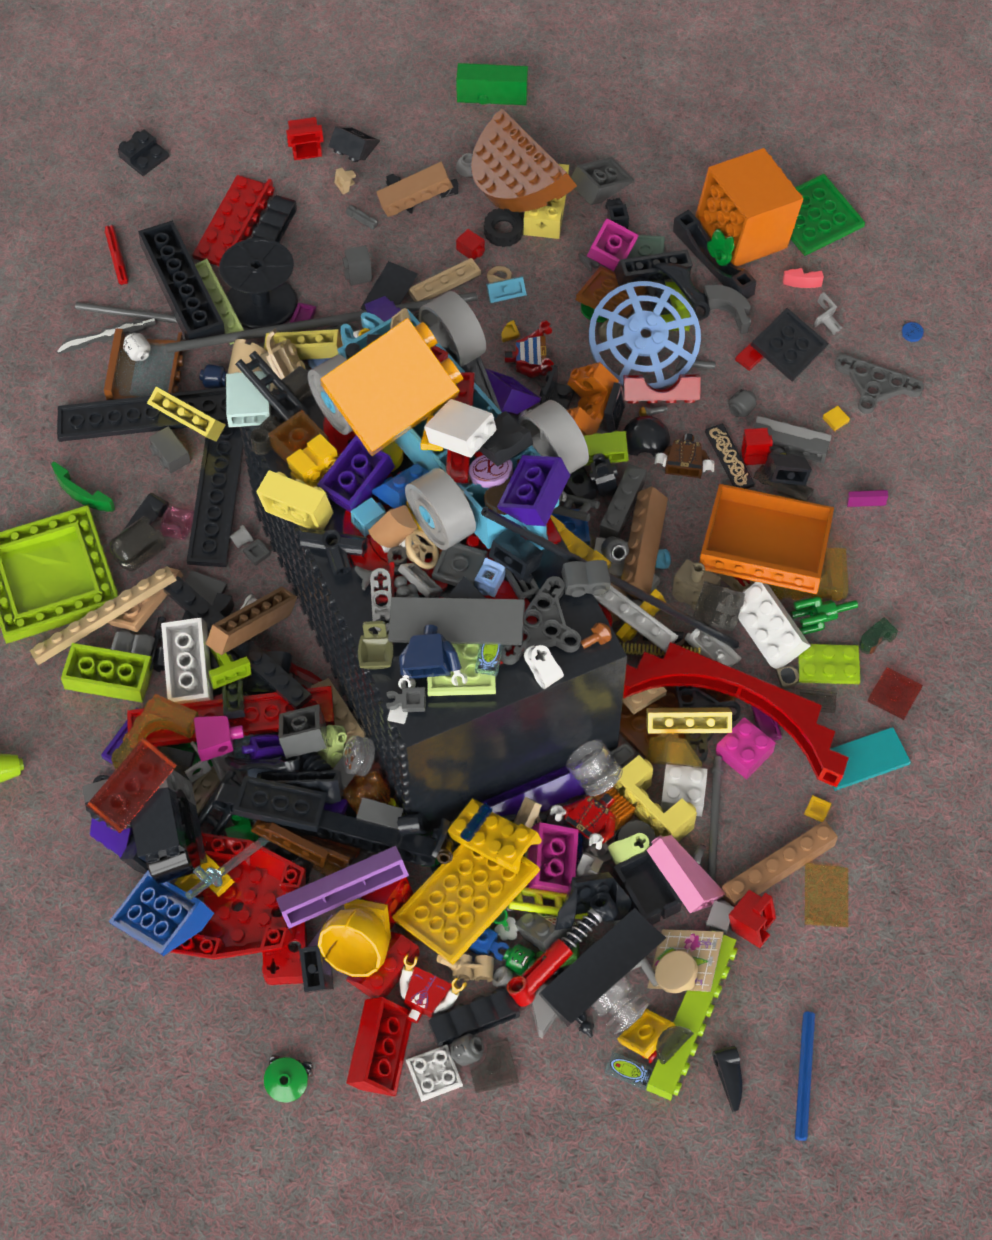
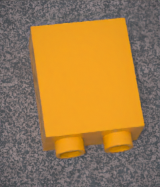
M408 318L320 379L321 386L371 456H374L441 409L450 399L458 397L459 389L456 384L462 381L463 377L450 358L440 363L430 350L438 342L424 322L414 327Z

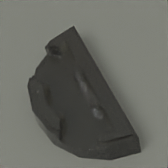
M672 1026L664 1030L658 1038L656 1045L657 1057L660 1063L665 1064L694 1033L688 1028L681 1026Z

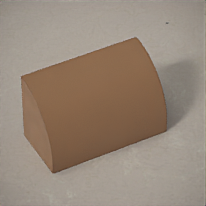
M406 505L389 510L368 532L378 544L387 548H393L401 544L406 536L412 534L418 526Z

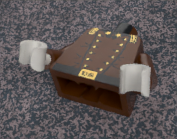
M687 433L683 435L682 440H674L673 445L668 446L662 453H657L654 464L660 463L663 464V467L666 465L665 474L701 479L702 472H705V470L714 472L715 462L710 460L705 450H702L701 443L694 442V436Z

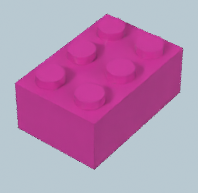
M539 822L532 826L531 829L538 832L542 842L540 844H533L528 848L527 859L536 864L540 871L526 887L567 894L572 877L576 876L579 830Z

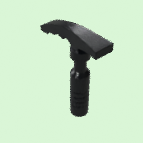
M445 818L441 819L439 830L435 831L432 835L425 836L436 839V844L430 854L434 858L439 853L449 828L450 821Z

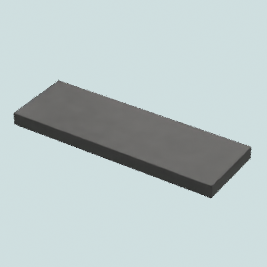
M391 597L388 641L409 643L412 636L424 635V627L426 625H435L438 627L437 633L442 634L451 644L523 645L525 601L517 599Z

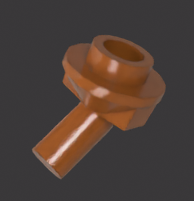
M596 623L591 628L593 634L583 639L581 644L585 649L596 642H599L600 645L609 642L612 638L610 628L606 624Z

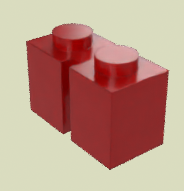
M768 428L744 429L741 454L745 466L766 464L769 453H771L770 447L773 445L772 435L768 434Z

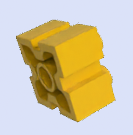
M319 434L307 443L305 449H299L286 458L288 466L292 470L290 472L292 479L302 480L308 486L314 488L338 459L337 450Z

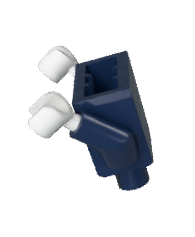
M426 625L424 627V635L412 636L409 644L400 654V675H403V678L399 680L398 685L401 689L406 688V681L408 682V688H415L416 682L413 678L451 675V672H454L452 683L455 686H458V676L462 677L463 684L467 683V676L460 672L462 667L456 650L450 641H447L442 634L437 633V626Z

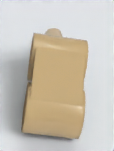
M463 954L454 965L440 955L437 956L436 960L438 963L451 968L453 979L460 977L458 981L464 979V981L475 980L478 982L479 980H487V982L493 980L494 958L491 956L479 955L475 957V961H472V956Z

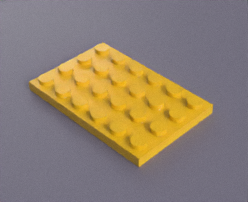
M460 844L453 852L452 861L442 864L392 918L396 923L454 965L539 873L540 869L532 861L522 856L520 869L516 874Z

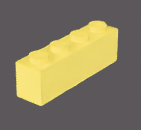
M338 329L279 332L273 336L276 344L290 339L297 349V355L300 360L332 358L338 355L337 349L343 346ZM266 333V336H265V344H264V349H265L267 352H268V350H267V347H266V340H267V336L269 335V333Z
M155 387L147 402L152 407L216 442L225 427V424L158 387Z
M729 707L647 708L648 733H732V711Z

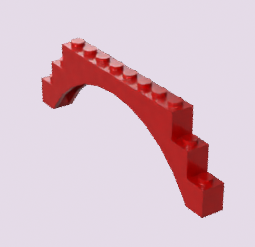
M671 642L663 659L644 652L637 669L626 664L624 699L648 689L666 686H693L715 690L736 697L758 708L772 718L795 740L806 755L817 780L837 787L841 781L849 757L830 750L835 731L817 724L822 705Z

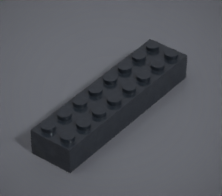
M173 220L138 231L141 248L185 339L191 340L225 334L224 323Z

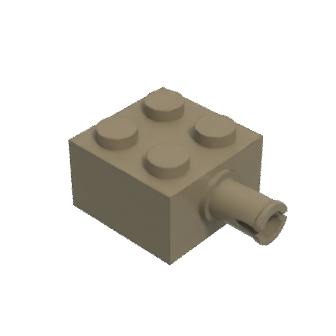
M686 559L674 576L672 595L677 601L691 605L693 610L706 614L718 598L721 577L712 572L705 571L702 563H694Z

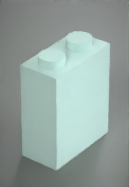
M262 371L253 372L260 380L266 377ZM243 373L226 374V415L229 427L271 425V404Z

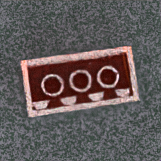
M142 738L86 806L118 833H121L177 765L148 740Z

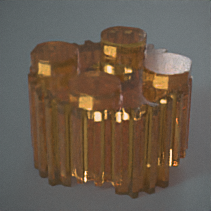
M362 771L354 776L355 781L343 790L344 798L356 814H358L362 798L384 804H389L388 802L391 801L388 797L391 793L390 788L377 771L370 772L369 774H365Z

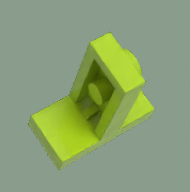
M210 648L219 665L218 668L209 671L210 684L213 689L251 675L250 662L247 656L233 661L230 654L220 655Z

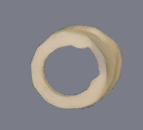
M496 266L488 271L487 279L489 283L511 279L512 273L510 269L504 266ZM497 271H503L507 274V277L503 279L493 274Z

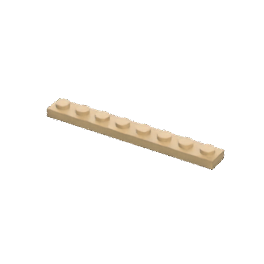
M168 566L157 570L155 574L139 581L137 585L123 591L113 600L105 602L103 606L95 611H90L82 619L72 622L64 630L54 633L51 638L35 645L30 650L34 660L40 665L71 646L72 643H76L175 582V576Z

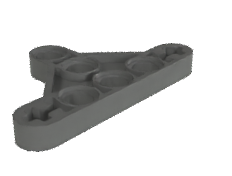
M844 354L837 356L835 360V369L840 373L849 375L861 396L858 409L864 414L872 413L877 402L900 394L918 397L923 392L924 384L919 379ZM863 367L866 372L859 373L856 368ZM880 373L884 378L877 379L874 377V374ZM898 379L902 384L895 385L892 383V380ZM868 388H876L878 392L870 393ZM869 402L872 407L865 408L862 406V403Z
M552 576L548 578L524 612L523 633L526 634L527 639L523 641V645H514L513 655L510 654L509 657L506 656V652L509 653L513 645L501 646L499 657L504 664H515L530 646L543 645L547 648L557 646L566 652H575L579 649L581 636L577 631L566 626L559 603L565 588L564 581L560 577ZM555 585H558V588H555V589H554V591L552 592V596H551V595L549 594V593H550V590H551V587H554ZM547 600L550 605L542 608L538 606L537 602ZM529 616H534L538 619V622L536 624H529L526 619ZM549 626L555 627L558 632L554 635H550L546 633L545 629ZM567 637H573L577 643L575 645H568L564 640Z

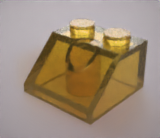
M658 734V737L650 738L647 759L650 763L702 767L701 760L687 740L678 738V734Z

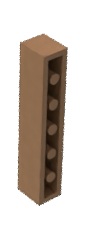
M653 486L638 492L628 542L629 555L625 558L621 577L622 580L648 594H651L668 498ZM626 592L627 594H629V595H630L631 597H633L634 599H636V600L639 599L638 597H636V596H634V595H632V594Z
M281 586L213 624L206 645L220 655L225 654L289 617L297 596Z
M826 821L821 822L722 886V890L725 893L723 898L731 906L735 907L748 890L759 895L834 847L838 836Z

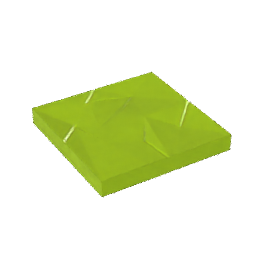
M89 505L0 532V627L6 644L71 624L118 596Z

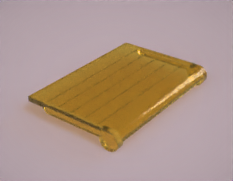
M813 863L805 864V925L848 928V868L814 865Z

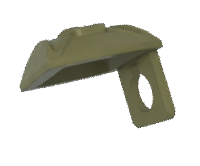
M364 622V635H361L358 646L360 668L384 669L391 667L393 644L388 641L385 622ZM378 627L381 630L378 631V634H373L369 628Z

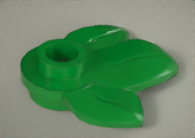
M716 229L712 235V241H708L707 247L710 255L716 259L720 266H725L731 262L734 238H725L722 231Z

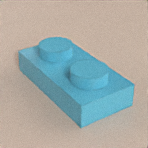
M522 276L486 284L490 303L527 295Z

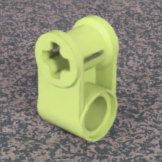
M637 833L610 844L607 848L615 865L647 851L649 848V838L643 833ZM639 841L643 844V848L636 846V842Z

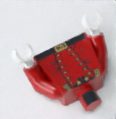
M607 793L603 795L599 802L588 796L585 799L583 798L565 806L554 805L551 808L550 815L556 814V821H561L562 816H564L566 822L572 828L578 829L580 834L589 839V845L595 844L598 850L602 848V844L614 836L616 817L609 808L613 805L615 799Z

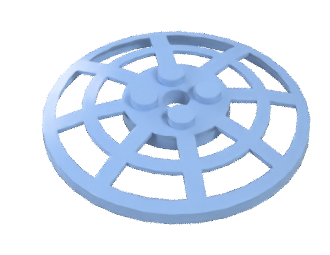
M637 281L617 287L600 301L590 321L589 345L595 362L602 363L619 380L618 383H621L622 386L623 375H629L631 369L640 372L654 371L657 382L647 384L655 389L670 386L678 380L680 374H686L690 370L700 348L701 330L693 308L681 294L660 283ZM652 286L663 289L664 292L660 298L637 296L633 287ZM626 289L630 299L619 304L613 312L603 309V306L611 297ZM671 294L676 296L685 305L691 317L681 319L676 309L667 303ZM639 301L655 302L657 305L653 312L643 311ZM632 304L635 314L631 315L628 319L618 315L623 308ZM664 307L672 313L676 319L675 321L666 323L660 316ZM598 316L609 319L606 329L607 341L596 345V321ZM617 322L624 326L623 336L613 339V323ZM689 325L695 326L696 340L692 354L682 348L685 340L684 326ZM679 328L678 345L668 340V330ZM643 329H647L650 331L651 336L644 338L640 332ZM626 344L628 349L632 351L628 360L619 353L616 346ZM664 347L673 351V354L668 359L660 363L657 355L658 352ZM610 348L615 358L624 365L620 375L614 373L605 364L599 352ZM638 355L650 356L652 365L635 364ZM678 355L688 361L677 374L664 380L662 369L670 365Z

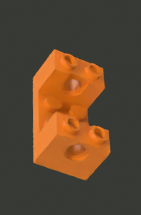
M600 362L573 369L567 383L581 397L578 407L568 409L567 411L575 420L583 436L597 433L604 417V411L614 382H619Z

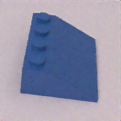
M147 870L109 920V923L162 956H165L202 931L214 915V912L201 900L161 877L159 882H155Z

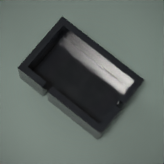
M647 851L613 867V878L632 900L631 909L636 908L651 925L659 922L661 916L663 919H666L681 911V899Z

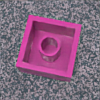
M606 218L587 257L614 271L620 260L628 258L639 235Z
M744 717L732 729V733H728L717 744L715 754L721 756L724 762L747 780L774 752L776 742Z

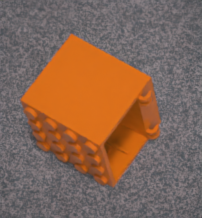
M762 148L708 167L695 217L700 221L711 240L716 229H720L725 238H734L731 263L740 266L788 247L803 197L785 176L782 169L778 167L772 156Z

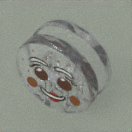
M357 735L349 738L343 752V768L346 773L359 776L368 774L375 757L373 740Z

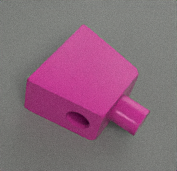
M226 716L194 717L197 748L201 762L232 752L234 750L232 740L244 738L242 725L231 727Z

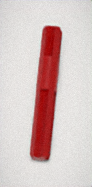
M113 225L105 226V235L118 283L120 285L128 284V275Z

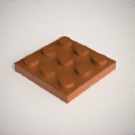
M600 266L576 294L575 300L596 309L600 301L609 292L619 287L615 273ZM646 286L633 287L637 296H646L648 294ZM626 289L611 297L605 303L603 309L613 312L619 304L630 299ZM632 304L623 308L618 315L628 319L634 311Z

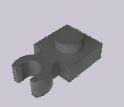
M425 687L402 688V694H398L395 691L387 692L388 698L395 699L392 703H386L389 710H395L399 706H402L403 712H425L426 710Z

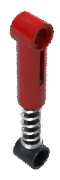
M607 892L596 893L591 898V907L588 910V915L583 916V920L578 921L576 927H572V932H567L566 938L557 939L521 976H516L508 982L507 991L517 1005L524 1007L533 1002L536 996L535 992L573 955L571 951L573 946L577 947L575 944L578 941L582 942L581 938L584 935L587 937L586 933L589 930L593 931L591 928L594 925L598 926L597 923H601V921H611L617 916L618 907Z

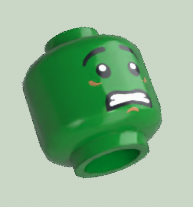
M516 944L513 948L509 947L503 957L506 960V968L520 976L537 960L534 951L521 944Z

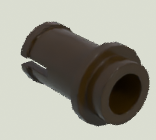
M444 839L442 847L436 856L437 860L442 864H447L453 859L452 850L454 842L452 840Z

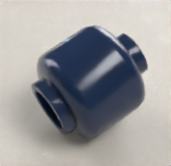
M208 364L204 370L201 369L199 379L205 388H222L223 386L226 387V374L228 372L223 366Z

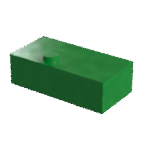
M458 63L456 77L457 102L479 103L482 105H527L528 66Z

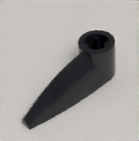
M154 493L148 494L121 533V538L126 539L141 532L158 517H162L169 507V502Z
M420 813L397 818L398 830L401 836L408 834H433L432 825Z
M733 1045L713 1051L712 1056L731 1110L736 1112L739 1110L743 1085L740 1057L737 1048Z

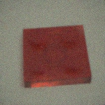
M886 667L867 702L905 720L923 685Z

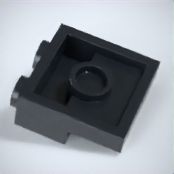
M145 129L141 132L136 131L129 141L121 142L118 148L119 157L142 176H145L169 157V153L158 145L156 138Z

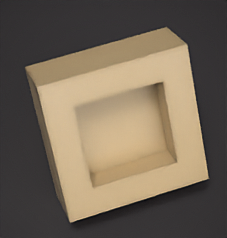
M343 168L336 169L334 183L342 194L349 192L350 186L355 184L352 178H356V174L353 170L344 171Z

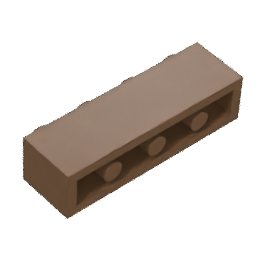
M441 161L376 192L384 212L389 217L414 207L425 200H429L440 193H444L453 188V185Z

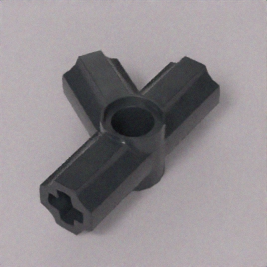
M304 528L300 535V546L302 548L326 551L333 574L336 576L347 574L352 570L348 554L364 556L368 548V539L365 536L338 533L336 530L322 531ZM338 539L335 545L330 546L332 540Z

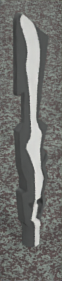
M155 319L124 322L120 325L116 324L112 328H103L98 334L69 337L57 353L62 354L86 348L88 344L97 341L103 343L111 341L114 338L115 328L123 329L124 335L143 331L147 327L156 325Z

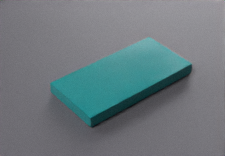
M892 727L831 748L830 750L849 757L841 781L837 787H832L836 791L910 765L911 761L894 728Z

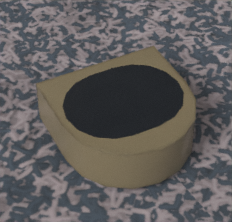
M782 667L776 669L782 689L793 687L798 683L799 673L795 668Z

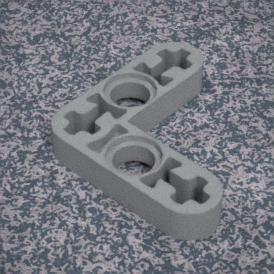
M378 568L372 572L370 577L373 621H381V617H385L386 621H389L392 597L391 577L387 570ZM379 574H383V577L387 578V580H383V588H388V591L378 590L375 592V589H379V583L375 580V578L379 577ZM379 595L387 596L388 603L385 606H378L376 604V598ZM389 623L386 624L387 633H389ZM374 627L377 631L381 630L378 627Z

